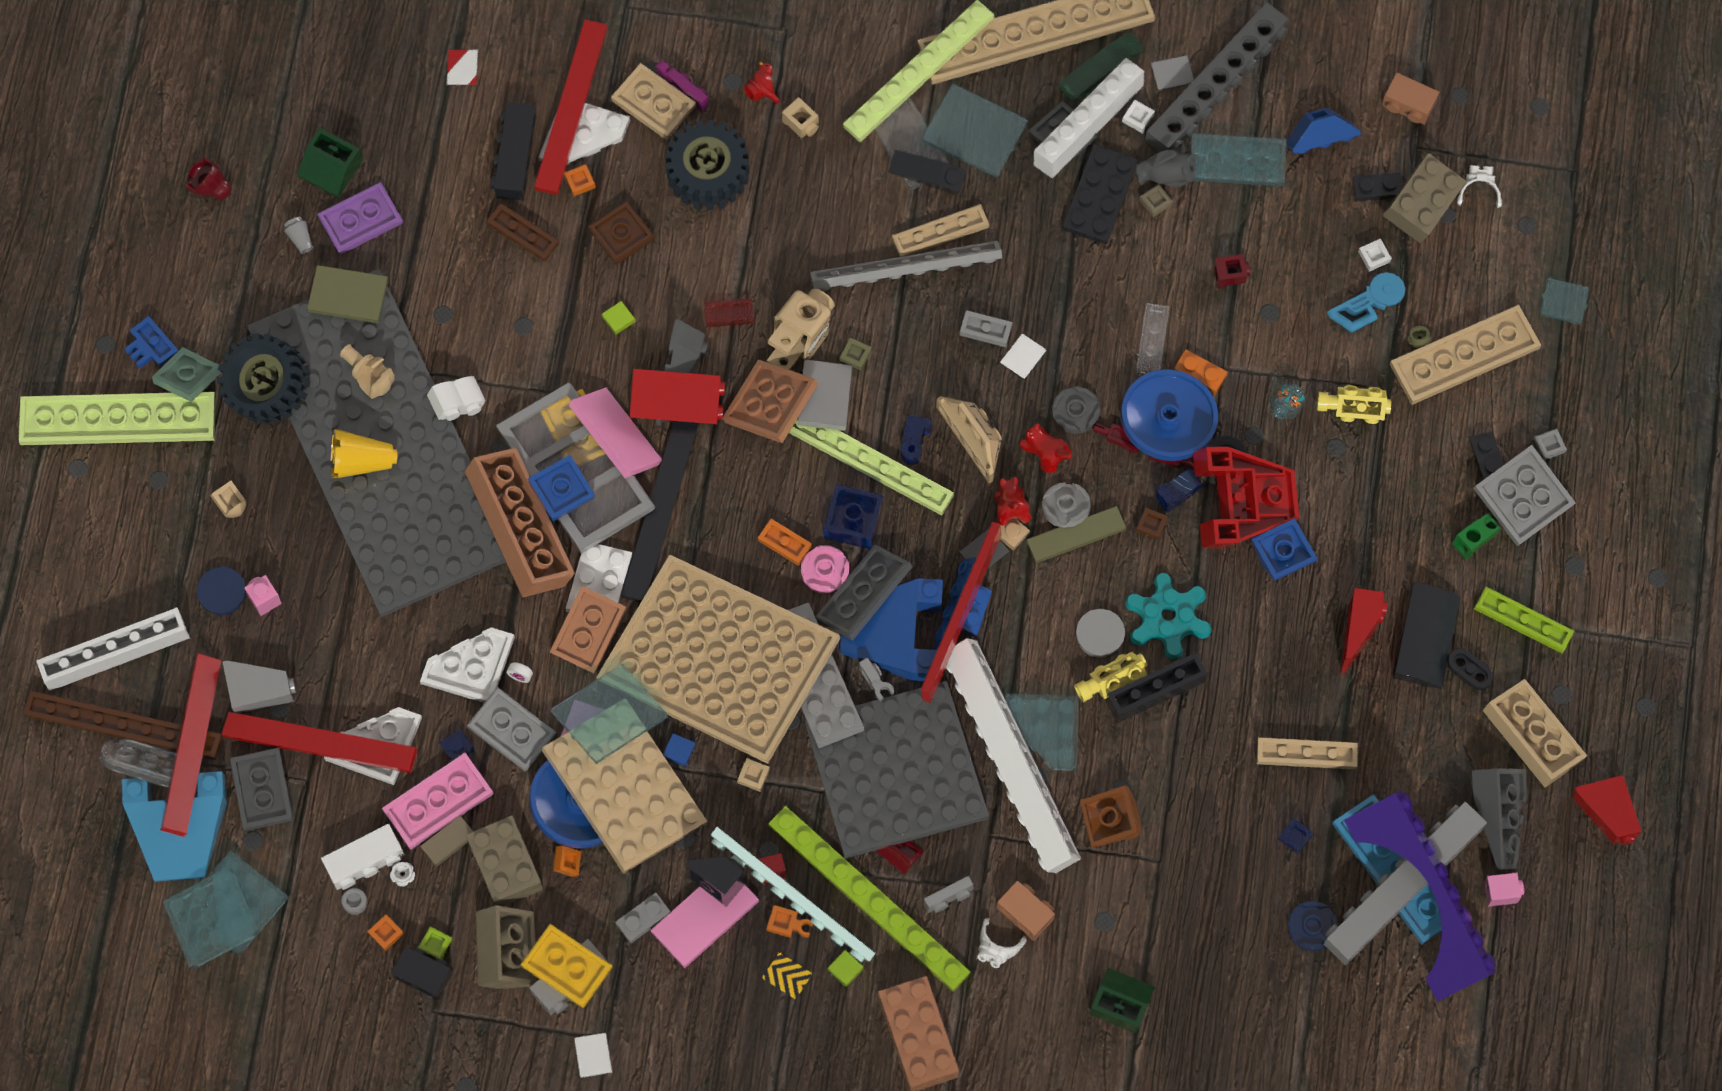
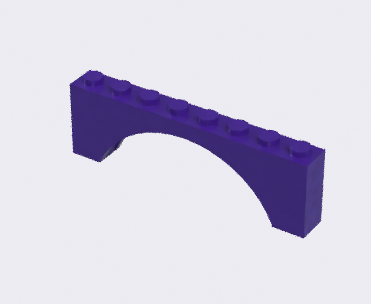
M1399 791L1344 819V822L1355 843L1376 844L1398 853L1413 864L1432 889L1440 911L1442 936L1437 960L1426 980L1438 1002L1496 972L1494 968L1496 964L1491 954L1486 953L1482 945L1484 941L1481 934L1474 930L1469 911L1462 907L1457 888L1450 884L1445 865L1437 859L1435 845L1424 834L1425 827L1419 817L1415 816L1411 809L1413 808L1411 799L1403 791Z

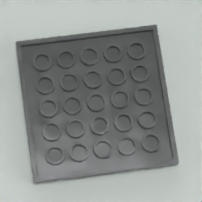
M947 681L939 683L931 703L923 701L921 688L883 698L882 701L875 700L856 705L855 708L864 726V731L819 749L806 720H804L845 859L882 849L888 845L904 843L989 819Z

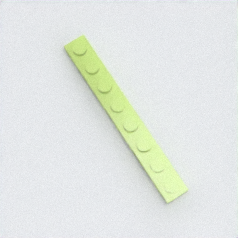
M976 0L843 123L844 128L859 142L865 139L994 19V14L980 1Z
M797 418L789 431L795 437L941 516L954 496V492L839 430L797 425Z

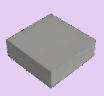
M1557 429L1534 437V442L1543 460L1558 456L1567 451Z

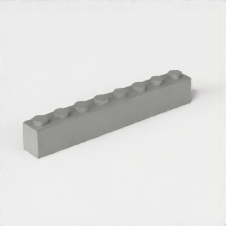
M1466 802L1460 807L1455 805L1446 814L1448 819L1443 824L1440 822L1436 823L1429 831L1431 836L1428 840L1430 839L1435 845V855L1445 867L1487 824ZM1404 857L1395 864L1397 869L1391 875L1387 872L1377 882L1379 887L1374 892L1369 890L1360 899L1362 904L1357 909L1351 907L1342 918L1345 921L1339 927L1334 924L1326 932L1325 935L1328 938L1324 945L1345 966L1428 884L1422 874Z

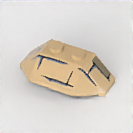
M940 396L937 398L936 408L987 482H993L1002 440L1000 433L995 427H990L987 422L989 420L982 408L978 409L975 403Z

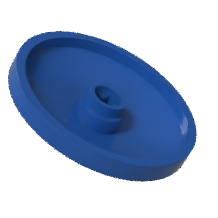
M1157 370L1141 376L1128 388L1121 406V422L1128 439L1140 451L1156 459L1178 461L1193 457V452L1205 448L1210 443L1217 428L1218 409L1209 389L1195 377L1177 370Z
M547 760L537 771L529 792L530 810L537 826L547 837L563 846L591 848L602 844L603 842Z

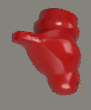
M759 62V70L753 74L752 80H749L748 84L744 85V91L752 102L761 100L763 97L769 98L775 104L780 102L774 94L772 82L773 68L770 64Z

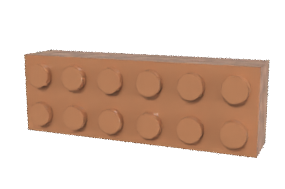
M517 448L474 457L465 470V474L522 597L565 587L575 574L545 508L528 482L530 476Z

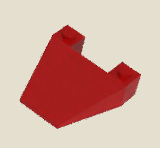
M1205 447L1193 452L1195 476H1217L1221 519H1213L1200 524L1202 549L1225 548L1269 531L1294 518L1295 520L1299 519L1295 470L1230 447Z

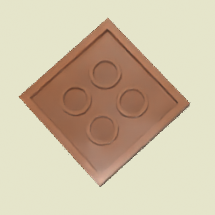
M758 359L722 419L726 424L783 443L816 389L818 382L814 378Z

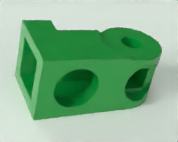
M1486 514L1458 533L1452 545L1467 560L1475 551L1494 538L1502 528L1490 514Z

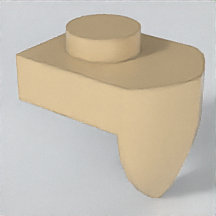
M229 481L210 495L225 517H239L246 508V500L232 481Z

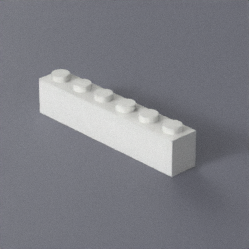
M1125 58L1034 150V166L1053 178L1093 138L1094 134L1143 87L1144 70Z
M174 608L36 661L43 681L48 690L51 691L187 640L190 637L178 608Z

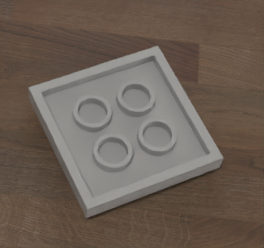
M1532 445L1473 487L1516 546H1519L1576 504Z

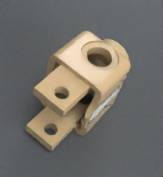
M812 289L808 295L800 290L792 294L775 316L774 332L769 338L768 344L776 349L767 359V363L791 370L800 358L802 360L811 359L829 333L831 310L835 305L826 293L819 289ZM781 360H785L788 362V364L781 365L779 362Z

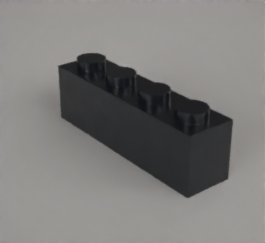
M507 102L506 111L502 110L500 123L503 125V132H498L497 146H500V152L495 153L494 167L497 168V172L491 178V189H494L496 198L524 201L537 117L535 105Z
M1194 653L1108 693L1106 703L1114 719L1119 723L1205 683L1207 672L1197 653Z

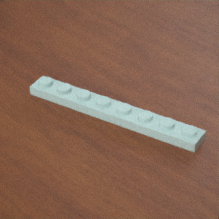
M718 827L710 835L714 838L711 842L721 851L729 850L734 854L731 859L736 860L743 867L745 864L753 870L752 876L761 883L765 880L773 886L771 888L773 893L781 899L784 896L789 898L793 902L790 905L801 915L804 912L812 917L810 922L821 931L824 927L832 933L830 938L841 947L844 943L852 949L850 954L857 960L862 962L865 959L869 962L875 955L872 950Z

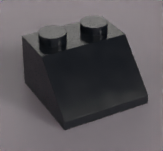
M723 856L690 860L685 864L687 878L725 907L729 905L745 885L744 871H742L743 866L734 859L729 861Z

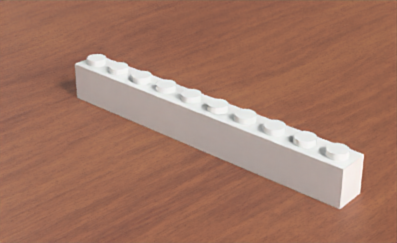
M968 638L955 645L946 668L955 677V687L965 698V708L970 716L975 719L977 724L975 726L976 731L981 738H984L987 745L986 752L997 766L996 773L1008 789L1007 796L1018 810L1017 817L1029 833L1028 840L1032 847L1036 848L1040 856L1038 861L1041 867L1047 872L1057 873L1079 861L1081 857L978 642Z

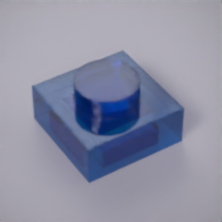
M460 729L439 742L451 762L464 753L469 755L474 751V748Z
M1293 818L1280 834L1278 840L1296 854H1299L1314 833Z

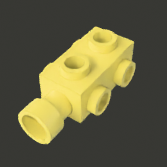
M1353 385L1338 387L1337 395H1328V392H1318L1317 411L1327 412V409L1335 410L1336 417H1340L1342 421L1353 422L1355 418L1364 419L1366 423L1376 424L1379 420H1385V414H1390L1391 399H1387L1386 390L1378 387L1361 389Z
M1130 652L1126 655H1119L1115 661L1105 666L1100 665L1096 667L1094 672L1089 674L1090 680L1086 682L1083 680L1074 685L1078 697L1082 702H1085L1098 692L1106 699L1108 693L1147 676L1145 667H1147L1146 660L1141 653L1135 655L1133 652Z

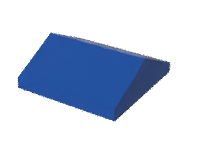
M1295 518L1251 539L1262 566L1274 581L1318 561Z

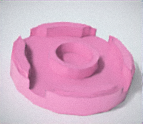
M820 545L804 556L801 562V576L804 583L812 591L820 594H830L837 591L848 578L849 562L838 548Z

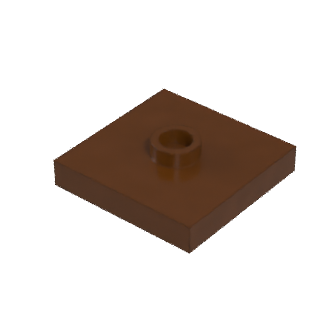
M628 201L588 226L590 233L615 265L655 240L652 232Z

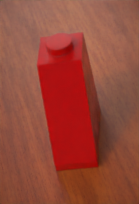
M1623 775L1578 786L1573 790L1572 798L1613 844L1621 842L1622 845H1627L1636 841V838L1641 833V828Z

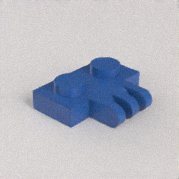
M149 316L130 330L136 340L124 349L127 355L133 353L130 358L134 362L137 361L136 365L139 368L144 367L152 360L161 368L178 352V349Z

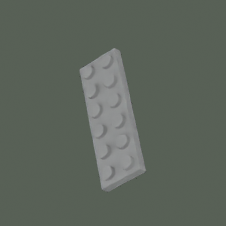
M809 602L788 610L818 624ZM831 654L800 707L818 749L864 731L862 721Z

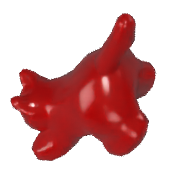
M1039 424L1026 429V439L1021 440L1019 444L1022 450L1039 457L1040 467L1046 473H1054L1057 471L1058 464L1063 459L1068 460L1072 458V450L1068 444L1060 438H1053Z
M1013 477L1011 480L1002 478L1000 480V490L994 493V500L998 504L996 522L1001 524V526H1006L1009 520L1013 518H1019L1023 523H1028L1032 519L1029 504L1024 499V491L1019 488L1016 477Z

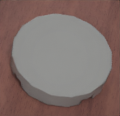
M1058 483L1051 486L1043 496V514L1047 521L1055 526L1062 528L1074 527L1081 524L1088 517L1091 509L1090 497L1086 490L1078 484Z
M1091 610L1084 614L1077 624L1076 639L1080 648L1092 657H1107L1116 653L1123 644L1125 636L1124 624L1118 615L1110 610Z

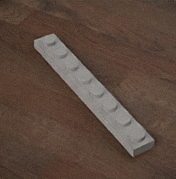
M998 241L814 271L810 272L813 288L825 291L834 286L842 285L849 287L858 282L873 283L888 277L897 279L905 274L921 275L929 270L945 271L953 266L968 267L977 262L992 263L996 259L1002 258V251Z

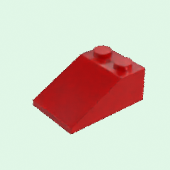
M1354 589L1349 603L1340 673L1347 672L1376 631L1378 623H1383L1388 601H1383L1384 592Z

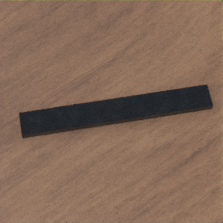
M674 421L650 499L656 508L645 516L622 591V598L641 603L651 587L697 434L698 423Z

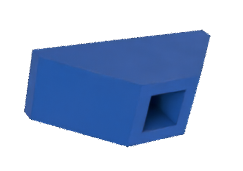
M1323 108L1305 113L1287 139L1286 145L1293 154H1303L1312 148H1324L1334 142L1350 141L1355 136L1361 135V132L1351 121L1329 108Z

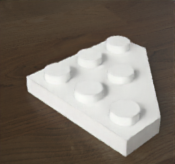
M585 103L567 166L570 165V162L595 154L601 148L610 144L615 145L622 142L630 123V117ZM553 123L539 155L540 162L543 160Z
M489 628L470 640L466 639L450 647V650L440 655L436 654L428 658L420 683L485 703L498 687L515 638L514 634Z
M397 707L390 710V713L358 724L357 727L343 734L411 746L422 716ZM324 757L325 761L392 785L395 784L400 772Z

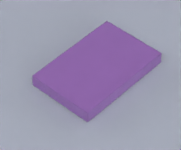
M381 182L317 214L339 255L403 224L401 216Z

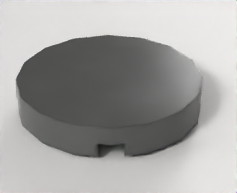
M1075 386L1060 391L1055 397L1052 405V415L1057 426L1063 431L1081 434L1091 430L1096 422H1098L1100 406L1094 393L1086 388Z

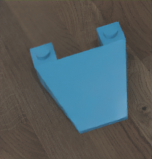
M222 771L199 773L197 780L198 797H195L193 800L185 837L160 830L166 800L152 801V785L147 777L122 779L123 806L155 882L205 878L227 806V782Z

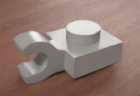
M868 658L859 662V670L870 688L874 690L877 700H883L880 692L884 689L888 690L891 696L894 695L893 686L880 680L882 673L875 662L871 664Z

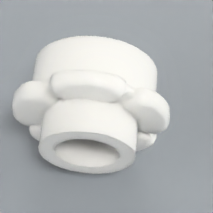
M407 862L396 863L390 873L391 880L396 882L398 886L408 885L415 878L413 866Z

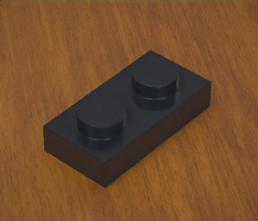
M1400 172L1353 176L1352 178L1355 202L1391 199L1397 195L1402 187Z
M1493 431L1469 438L1480 477L1483 481L1504 465Z

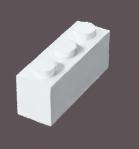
M387 824L321 859L336 889L342 888L344 890L352 887L356 880L362 877L369 878L378 873V869L385 865H395L405 855L390 825Z

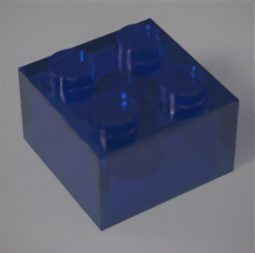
M836 484L824 525V538L871 550L883 507V495Z

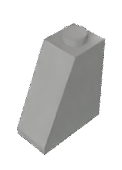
M223 661L234 713L242 714L294 702L292 693H296L294 679H289L286 671Z

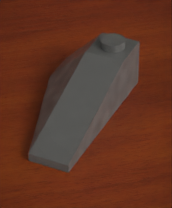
M675 319L668 349L670 350L669 360H671V363L665 365L664 371L695 374L701 364L702 357L707 356L709 343H705V334L681 320ZM656 420V425L661 426L665 420Z
M1526 769L1472 770L1471 784L1474 800L1479 815L1487 822L1484 830L1497 869H1516L1520 847V838L1517 835L1518 825L1523 824L1524 816L1520 815L1522 802H1526L1527 798Z

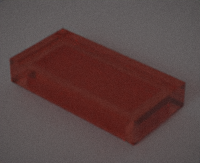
M752 298L704 302L706 327L754 324Z

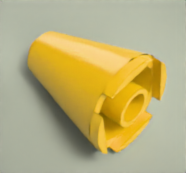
M334 430L331 444V461L334 464V468H331V477L343 478L392 469V464H397V449H393V445L342 430Z

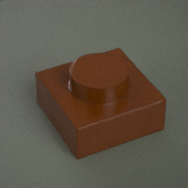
M1145 507L1136 532L1159 541L1168 516Z

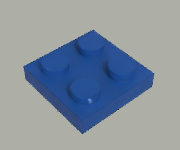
M571 455L528 478L529 484L552 521L559 519L595 498V494Z

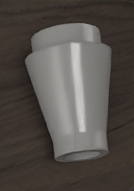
M296 217L284 224V232L298 248L300 254L307 253L314 248L306 221H303L301 217Z

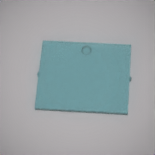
M952 84L939 109L935 111V116L921 141L998 178L1011 152L1015 150V145L1028 120Z
M623 663L551 709L553 715L595 764L668 718L665 711Z

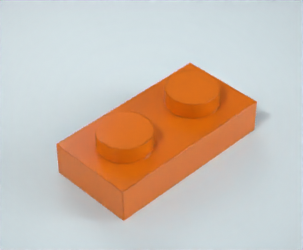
M1188 350L1184 351L1174 370L1195 377L1215 395L1228 374L1227 371Z
M770 519L758 536L760 543L798 566L812 547V543L773 519Z

